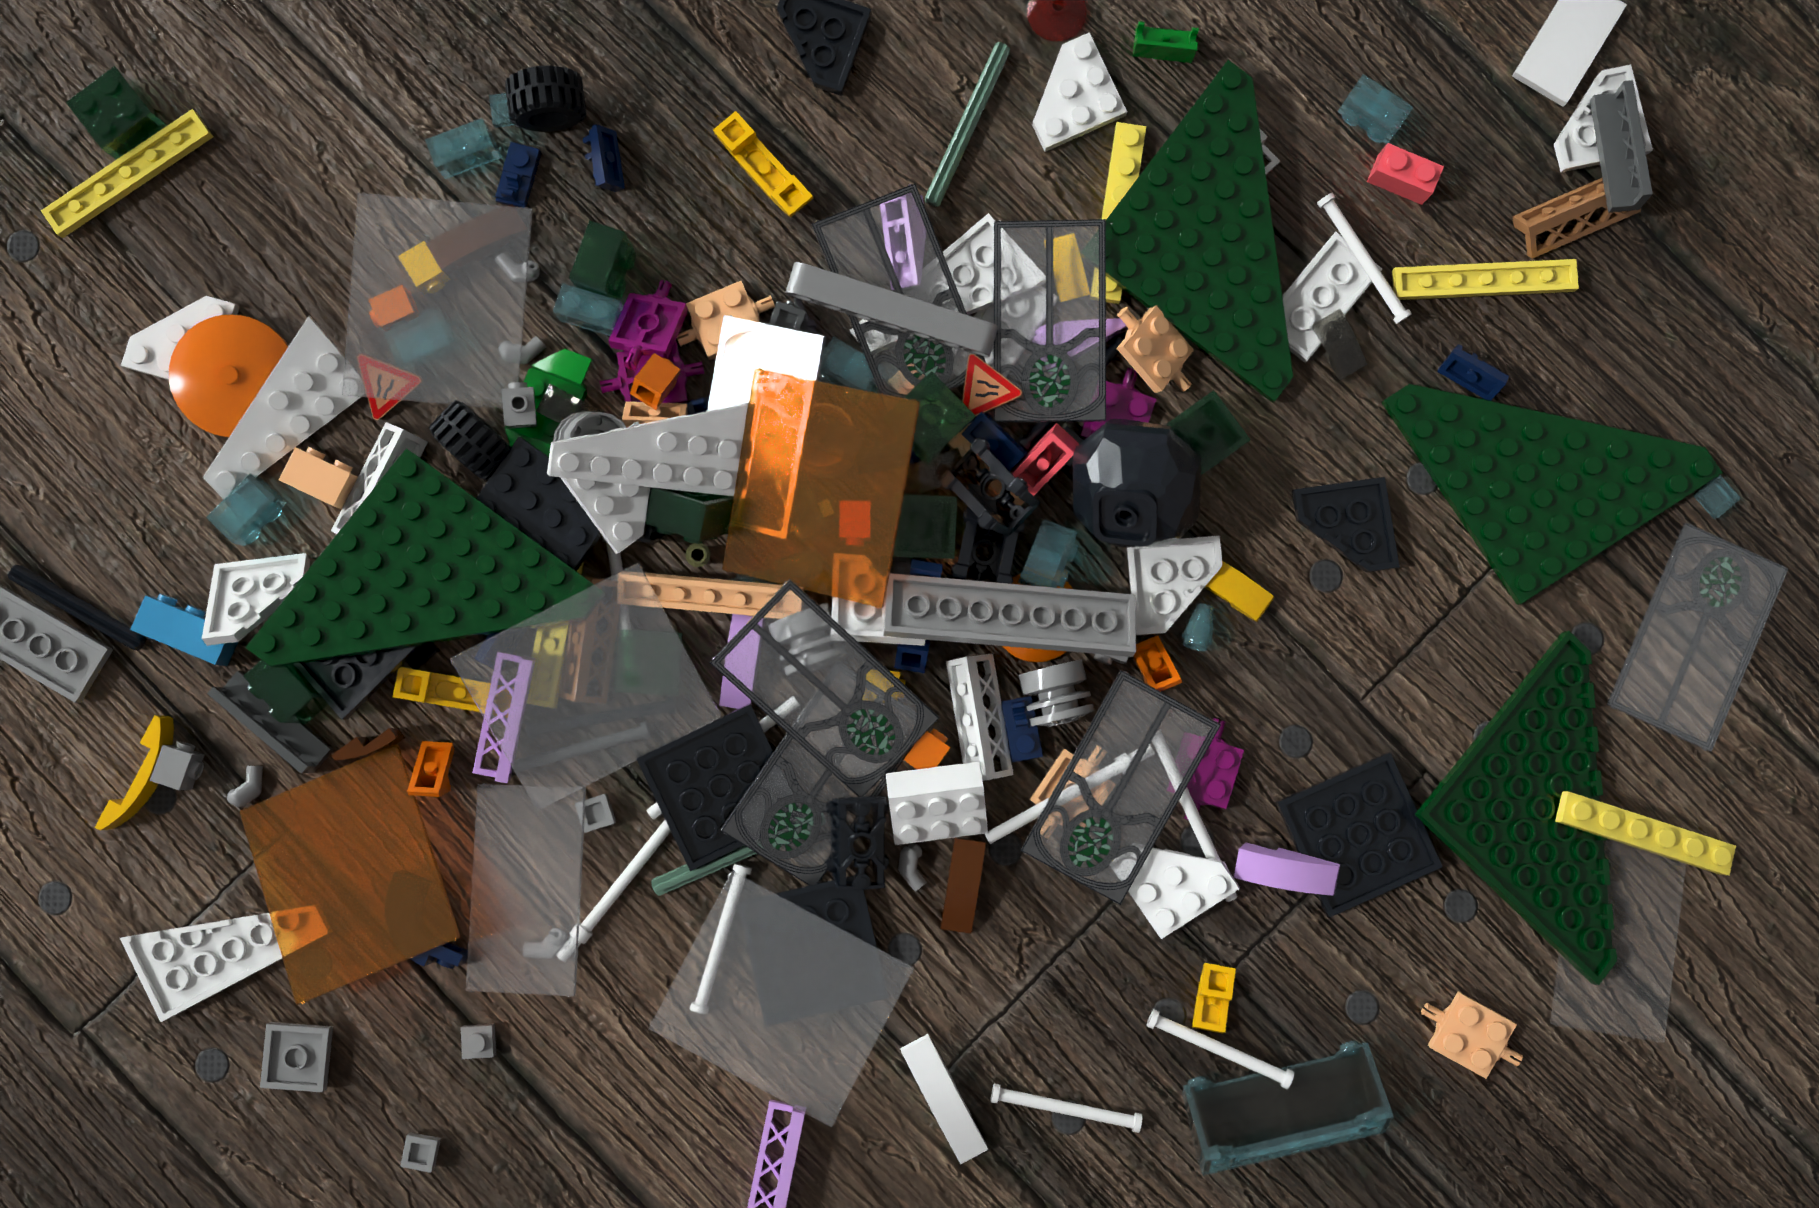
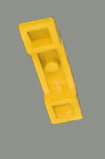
M737 111L713 129L715 135L746 173L790 218L813 199L812 194L757 138L755 131Z
M400 667L397 672L393 697L485 713L491 683ZM507 687L498 692L495 698L496 704L503 712L511 706L512 695ZM493 708L492 715H498Z
M154 715L140 741V744L150 748L126 796L123 799H109L94 828L98 830L117 828L134 816L154 793L158 783L150 781L162 745L173 744V718Z

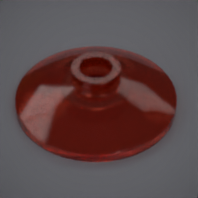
M1029 0L1027 7L1028 22L1033 31L1040 37L1049 41H1065L1075 36L1083 27L1087 12L1084 0ZM1054 4H1059L1063 7V9L1061 11H1056L1053 9L1052 6Z

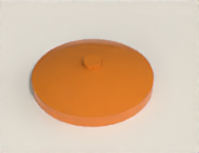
M232 314L219 315L203 320L182 336L172 353L169 365V384L173 398L182 413L196 426L215 435L230 437L289 345L270 326L250 317Z

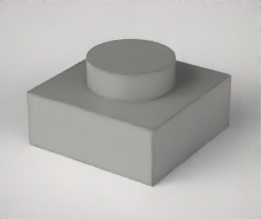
M607 793L575 803L584 833L616 823Z
M495 1023L464 1025L461 1027L462 1059L496 1056Z
M412 1132L407 1134L400 1167L430 1173L434 1171L441 1138Z

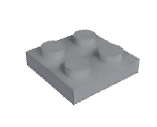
M267 1023L260 1088L310 1092L326 1091L333 1026Z

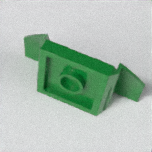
M563 349L531 365L533 368L528 370L523 382L527 383V387H533L535 390L538 427L505 428L511 447L518 437H521L549 456L551 442H553L555 430L560 422L570 414L580 412L587 395V386L583 381L592 359L568 349Z

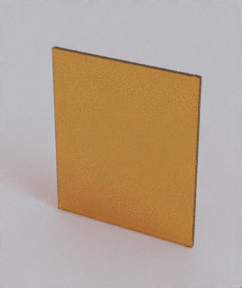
M762 368L754 369L722 570L783 585L791 580L796 586L804 587V590L867 604L876 608H883L920 401L766 371Z
M397 744L239 811L296 1005L305 1004L309 1000L460 938L416 797L407 793L410 778L400 747Z

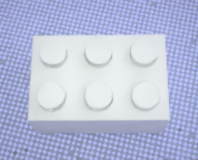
M979 761L886 773L895 845L988 833L984 786Z

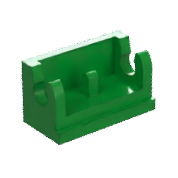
M1138 21L1135 29L1133 57L1192 63L1197 51L1198 42H1196L1199 28L1192 27L1191 31L1146 27L1144 26L1145 22Z

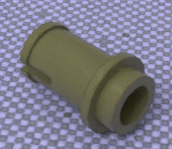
M693 543L686 550V560L693 567H702L710 560V551L702 543ZM697 549L702 550L704 553V557L700 561H696L693 558V553Z

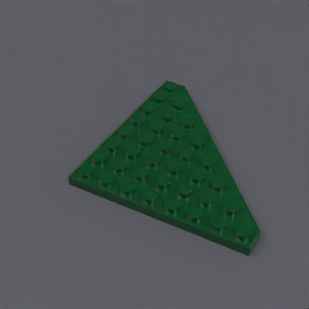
M1228 59L1106 219V276L1147 308H1153L1157 305L1163 312L1164 317L1181 334L1273 403L1292 380L1293 370L1253 78ZM1099 230L1079 255L1098 270Z
M1408 384L1381 402L1517 605L1530 599L1723 473L1706 447L1423 386Z
M406 448L245 648L269 666L278 668L288 664L329 660L333 657L345 655L354 656L377 652V650L398 649L434 641L443 642L466 638V636L506 632L523 627L532 628L555 624V622L583 620L588 618L604 597L605 592Z
M1564 631L1414 815L1591 984L1600 985L1617 962L1616 948H1612L1611 930L1614 929L1613 907L1608 902L1607 885H1611L1609 860L1605 859L1603 840H1607V838L1555 822L1562 792H1572L1600 801V796H1603L1601 770H1597L1596 752H1599L1598 730L1593 725L1592 708H1596L1594 683H1590L1588 666L1592 664L1591 651L1570 631Z

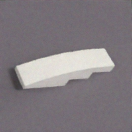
M926 1034L900 1048L922 1094L960 1164L987 1151V1144L929 1035Z

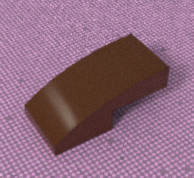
M388 728L371 742L367 737H355L331 756L334 760L365 758L387 750L405 739L399 728Z

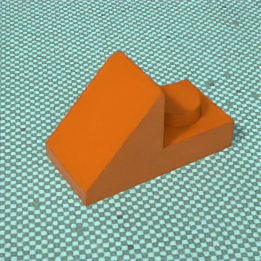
M1158 635L1136 644V653L1133 658L1143 675L1145 684L1161 692L1182 683Z
M421 742L407 790L408 795L441 797L451 791L448 773L455 751L453 743Z

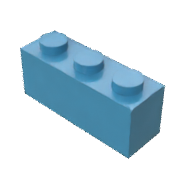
M159 593L157 598L145 595L130 630L214 665L228 666L238 642L207 646L202 640L206 611L191 605H187L186 609L176 605L177 599Z

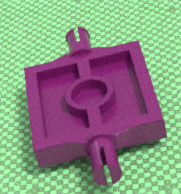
M664 280L659 282L655 294L640 295L629 293L608 340L611 348L629 351L624 366L630 370L631 367L632 370L637 369V365L643 355L652 356L656 353L660 357L668 359L688 313L686 303L672 301L667 298L672 284L666 280L665 283Z
M675 341L668 360L681 370L675 387L662 403H689L686 390L687 377L705 374L702 361L684 365L680 358L678 343ZM629 351L617 352L618 378L601 380V391L606 393L620 390L625 397V402H642L632 396L630 391L635 376L651 356H641L637 369L632 370L631 367L630 370L624 366Z
M1127 368L1122 384L1106 381V421H1084L1079 437L1086 439L1110 419H1128L1149 423L1156 398L1144 395L1134 388L1138 373L1135 370L1133 371V368ZM1099 379L1097 380L1090 404L1099 396Z
M1213 718V721L1218 723L1219 719ZM1222 720L1219 723L1221 726L1187 785L1198 812L1201 805H1213L1227 809L1244 753L1243 749L1230 746L1221 740L1226 724ZM1183 732L1175 758L1182 778L1187 773L1207 735L1198 736ZM1169 779L1166 791L1175 793Z

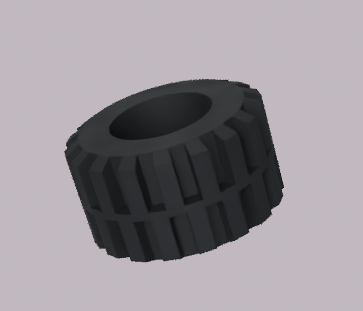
M549 65L529 67L511 74L505 81L509 119L516 127L537 132L558 131L577 125L587 115L582 77L572 69Z
M454 400L429 426L433 437L476 476L488 480L511 449V446L461 401Z

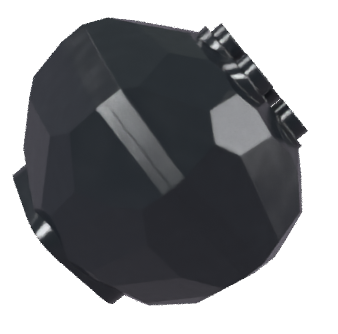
M1110 419L1076 446L1074 451V515L1097 539L1118 547H1161L1175 542L1195 524L1200 513L1201 455L1191 441L1174 427L1128 419Z

